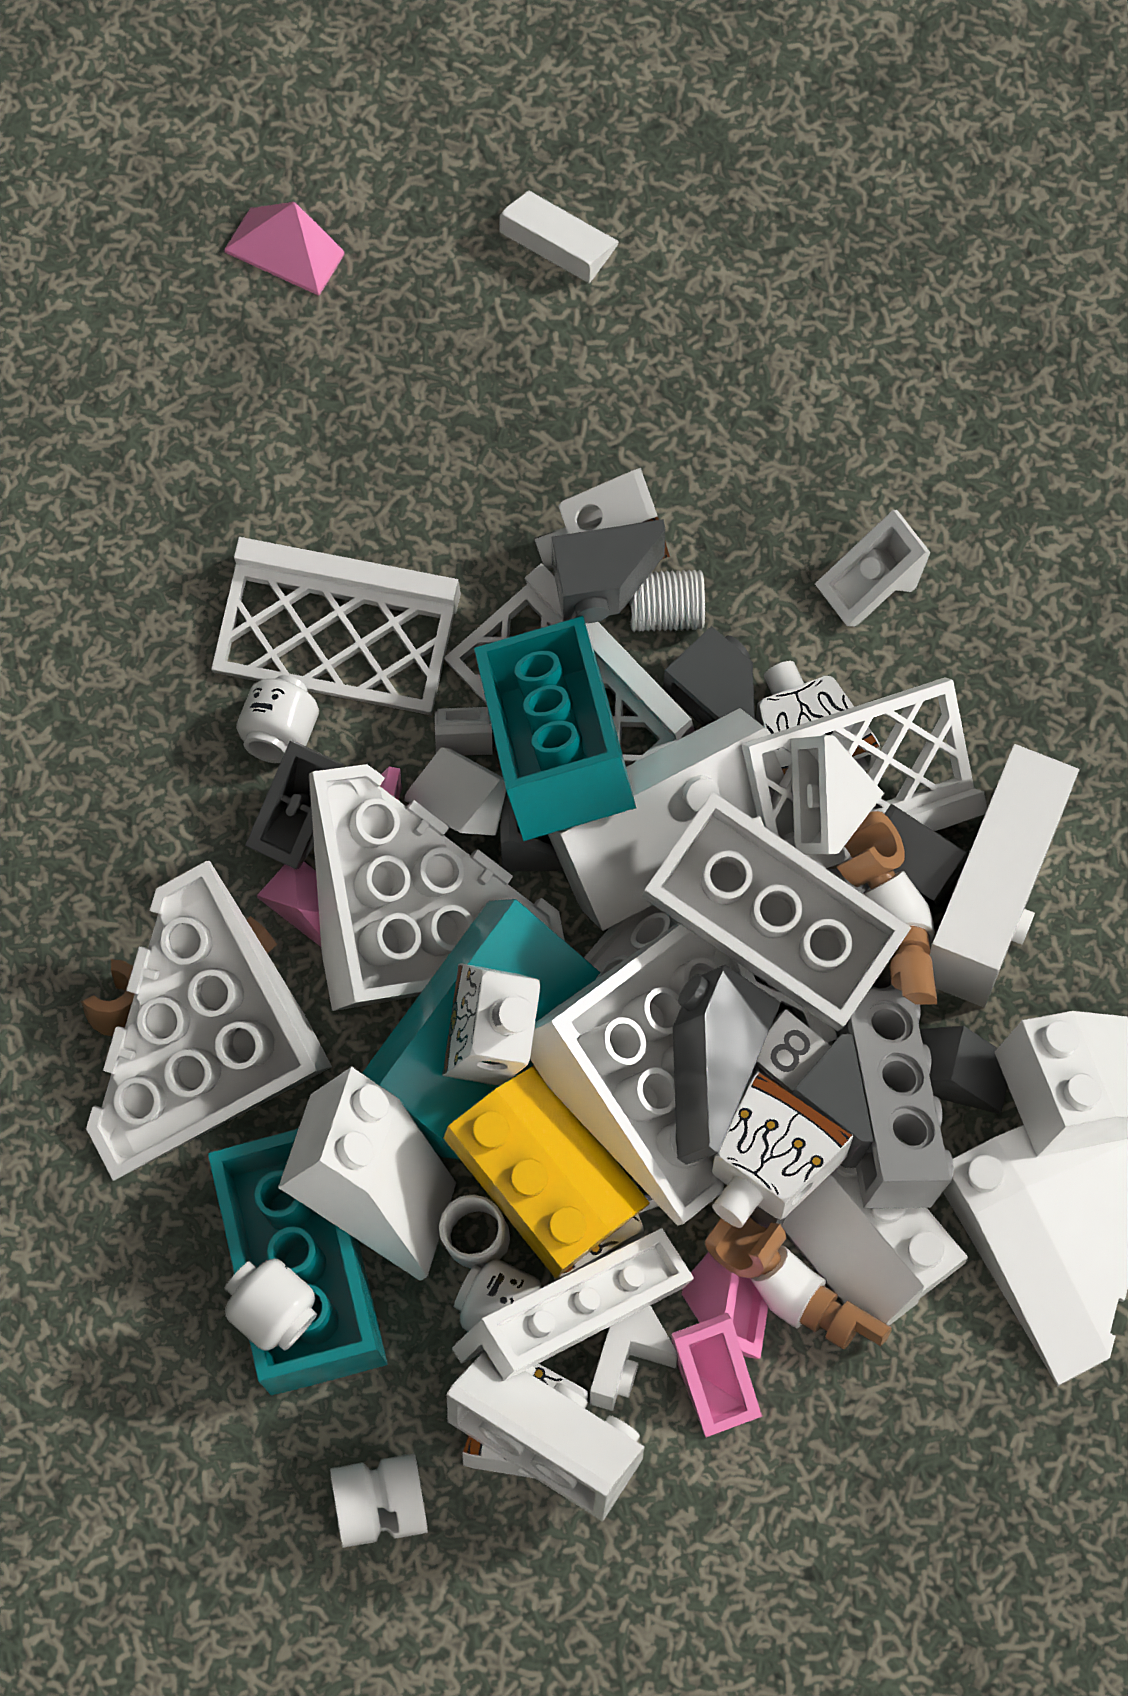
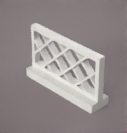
M238 538L234 556L236 565L211 669L213 673L254 681L276 679L277 676L287 675L302 681L310 692L432 715L454 614L457 612L461 595L458 579L254 539ZM246 581L269 585L279 601L251 617L241 602ZM279 587L295 591L285 596ZM309 593L323 595L333 609V612L306 628L291 605ZM334 598L348 600L349 602L340 607ZM363 604L378 606L388 622L361 639L346 615ZM285 609L300 633L273 649L258 626ZM389 609H395L404 612L394 617ZM240 612L246 622L236 627ZM418 614L440 618L436 637L418 649H415L401 628V625ZM340 620L355 643L327 660L313 639V636ZM251 630L267 652V654L249 665L227 661L232 642ZM394 630L410 654L382 671L367 647ZM307 641L321 662V665L304 676L289 674L279 658ZM361 651L376 675L358 687L343 684L334 668ZM433 651L430 667L428 668L422 657ZM273 662L279 671L264 669L263 667ZM416 662L427 679L423 698L417 699L399 695L388 679ZM328 672L334 682L317 678ZM382 683L389 693L371 689Z
M542 563L525 577L526 586L444 657L447 664L486 705L480 675L474 674L463 662L475 652L474 648L509 638L511 619L527 605L542 618L541 628L563 622L555 577ZM599 622L586 623L604 687L609 688L616 696L615 716L612 717L620 747L622 727H646L658 740L643 755H623L625 765H631L695 732L692 719ZM502 628L501 637H492ZM623 704L635 716H623Z
M944 677L742 744L757 817L760 816L764 827L777 836L779 834L775 819L786 799L793 802V793H791L793 788L792 762L778 785L766 777L762 754L779 748H783L791 753V738L816 737L831 731L846 739L843 747L851 756L858 746L876 757L868 775L877 785L888 765L907 776L896 798L887 801L880 798L870 812L880 811L885 813L889 806L893 804L933 831L984 815L987 812L984 791L974 788L954 683L949 678ZM938 696L942 715L930 734L912 723L923 701ZM904 708L901 715L894 712L895 710ZM884 714L894 720L896 724L880 751L862 740V737L873 717ZM854 724L850 732L843 728ZM907 730L927 741L912 769L892 758ZM945 736L947 739V744L943 742ZM939 748L950 755L954 778L934 784L923 776ZM919 784L925 787L915 791ZM769 788L775 791L772 798L770 796ZM794 832L780 836L781 839L795 847ZM845 847L842 848L839 854L806 855L825 869L851 858L850 853Z

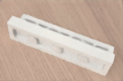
M661 1228L487 1315L470 1329L452 1349L461 1364L486 1351L505 1381L683 1289L694 1277Z

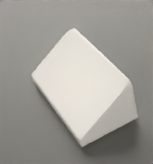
M527 191L507 206L500 215V233L589 284L618 246V241L531 191Z
M441 747L408 789L404 801L410 803L415 800L447 826L460 833L496 835L506 787L503 777L450 748Z

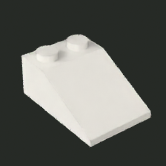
M1069 1011L1022 1020L994 1052L1037 1157L1128 1139L1127 1016Z
M350 1067L310 1095L278 1188L421 1281L428 1276L440 1237L439 1223L441 1215L451 1202L456 1182L399 1098L353 1067Z

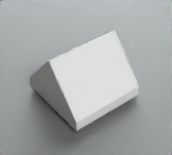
M488 708L437 709L435 711L436 753L441 747H447L463 756L493 755L492 726Z

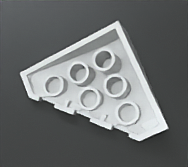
M368 764L309 773L321 951L332 1011L419 996L488 901L517 899L564 940L560 914L557 909L542 898L537 899L533 904L508 885L513 876L480 850H475L471 855L462 850L444 836L449 826L415 800L405 806L380 787L385 777Z
M205 861L156 888L150 911L158 913L149 947H139L126 990L135 993L125 1028L120 1026L115 1028L103 1071L111 1073L102 1107H92L86 1127L113 1181L332 1067L305 1014L210 861Z
M679 922L538 1020L534 1026L530 1055L531 1062L549 1089L677 1226L687 1222L724 1190V1182L716 1178L712 1173L715 1155L687 1165L677 1159L673 1025L681 1009L678 998L685 984L697 974H705L723 965H727L738 973L733 959Z
M1024 1125L953 1158V1177L943 1193L1056 1385L1060 1386L1108 1360L1115 1340V1335L1111 1334L1110 1331L1118 1301H1125L1128 1289V1139L1037 1157Z

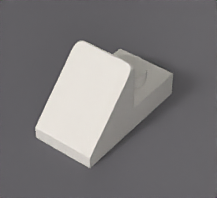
M892 510L825 573L815 585L846 626L855 627L895 590L912 592L917 587L930 551L899 511Z
M651 1306L609 1327L590 1390L591 1405L613 1411L618 1395L629 1398L638 1368V1362L628 1360L630 1355L676 1368L677 1352Z

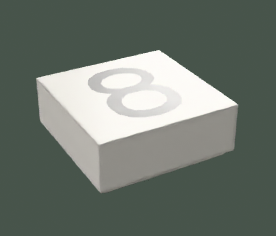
M784 1009L772 1022L756 1065L792 1094L796 1086L831 1046L787 1009Z

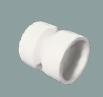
M415 1453L381 1459L376 1470H370L364 1463L330 1468L343 1548L376 1542L381 1531H388L394 1539L428 1533Z

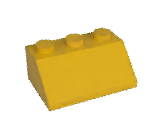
M535 1066L530 1067L493 1090L452 1122L445 1132L444 1140L556 1279L650 1204L613 1156L549 1089Z

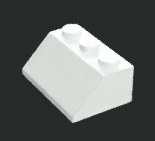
M484 1351L448 1391V1423L603 1521L643 1459L645 1447L637 1442L640 1437L639 1434L628 1424L616 1417L608 1416L606 1421H603L586 1410L587 1401L570 1387L556 1383L555 1387L552 1388L533 1376L536 1371L534 1367L504 1381L490 1357Z

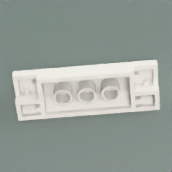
M755 1064L740 1103L757 1072L783 1089L785 1088ZM841 1165L786 1216L782 1224V1228L788 1238L822 1278L826 1279V1284L834 1293L838 1294V1299L843 1305L846 1301H849L887 1325H891L918 1304L922 1296L963 1266L968 1258L927 1208H864L856 1168H844Z

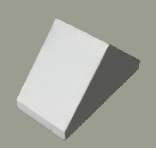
M835 736L791 738L795 848L805 855L839 854L883 796L884 792Z

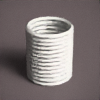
M672 570L670 573L668 571L665 573L662 571L659 573L657 571L651 572L629 600L632 610L631 630L633 632L636 630L643 632L645 629L648 632L651 629L653 631L656 629L659 631L662 629L664 631L667 629L672 631L673 628L676 631L678 629L683 630L684 628L687 631L690 628L692 630L697 628L702 630L705 624L703 572L701 570L698 572L695 570L692 572L690 570L687 572L684 570L682 572L679 570L674 572Z
M474 1194L461 1196L449 1203L441 1215L439 1223L440 1239L451 1257L462 1266L472 1268L476 1264L483 1268L489 1261L494 1259L500 1260L506 1254L510 1242L509 1227L497 1205L486 1197ZM480 1211L488 1213L498 1220L499 1229L497 1237L492 1245L483 1252L467 1254L459 1252L452 1246V1229L458 1220L466 1214Z

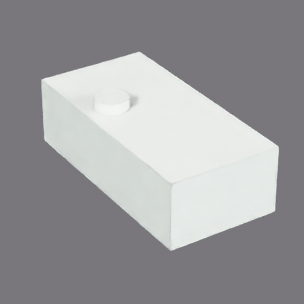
M741 708L627 766L626 770L636 809L548 834L580 908L602 931L653 905L642 897L645 888L712 791L752 819L757 817L742 744L767 736L768 734L763 725ZM773 750L762 754L766 777L779 785L784 773ZM769 788L770 796L772 798L775 791ZM788 799L784 802L775 819L779 837L794 831L793 802Z
M1014 744L930 950L929 956L932 958L936 989L985 1008L1011 941L1023 945L1035 915L1034 912L1025 909V906L1079 772L1078 768Z
M713 791L653 876L642 895L648 902L836 1031L841 1030L846 1025L911 929L906 923Z

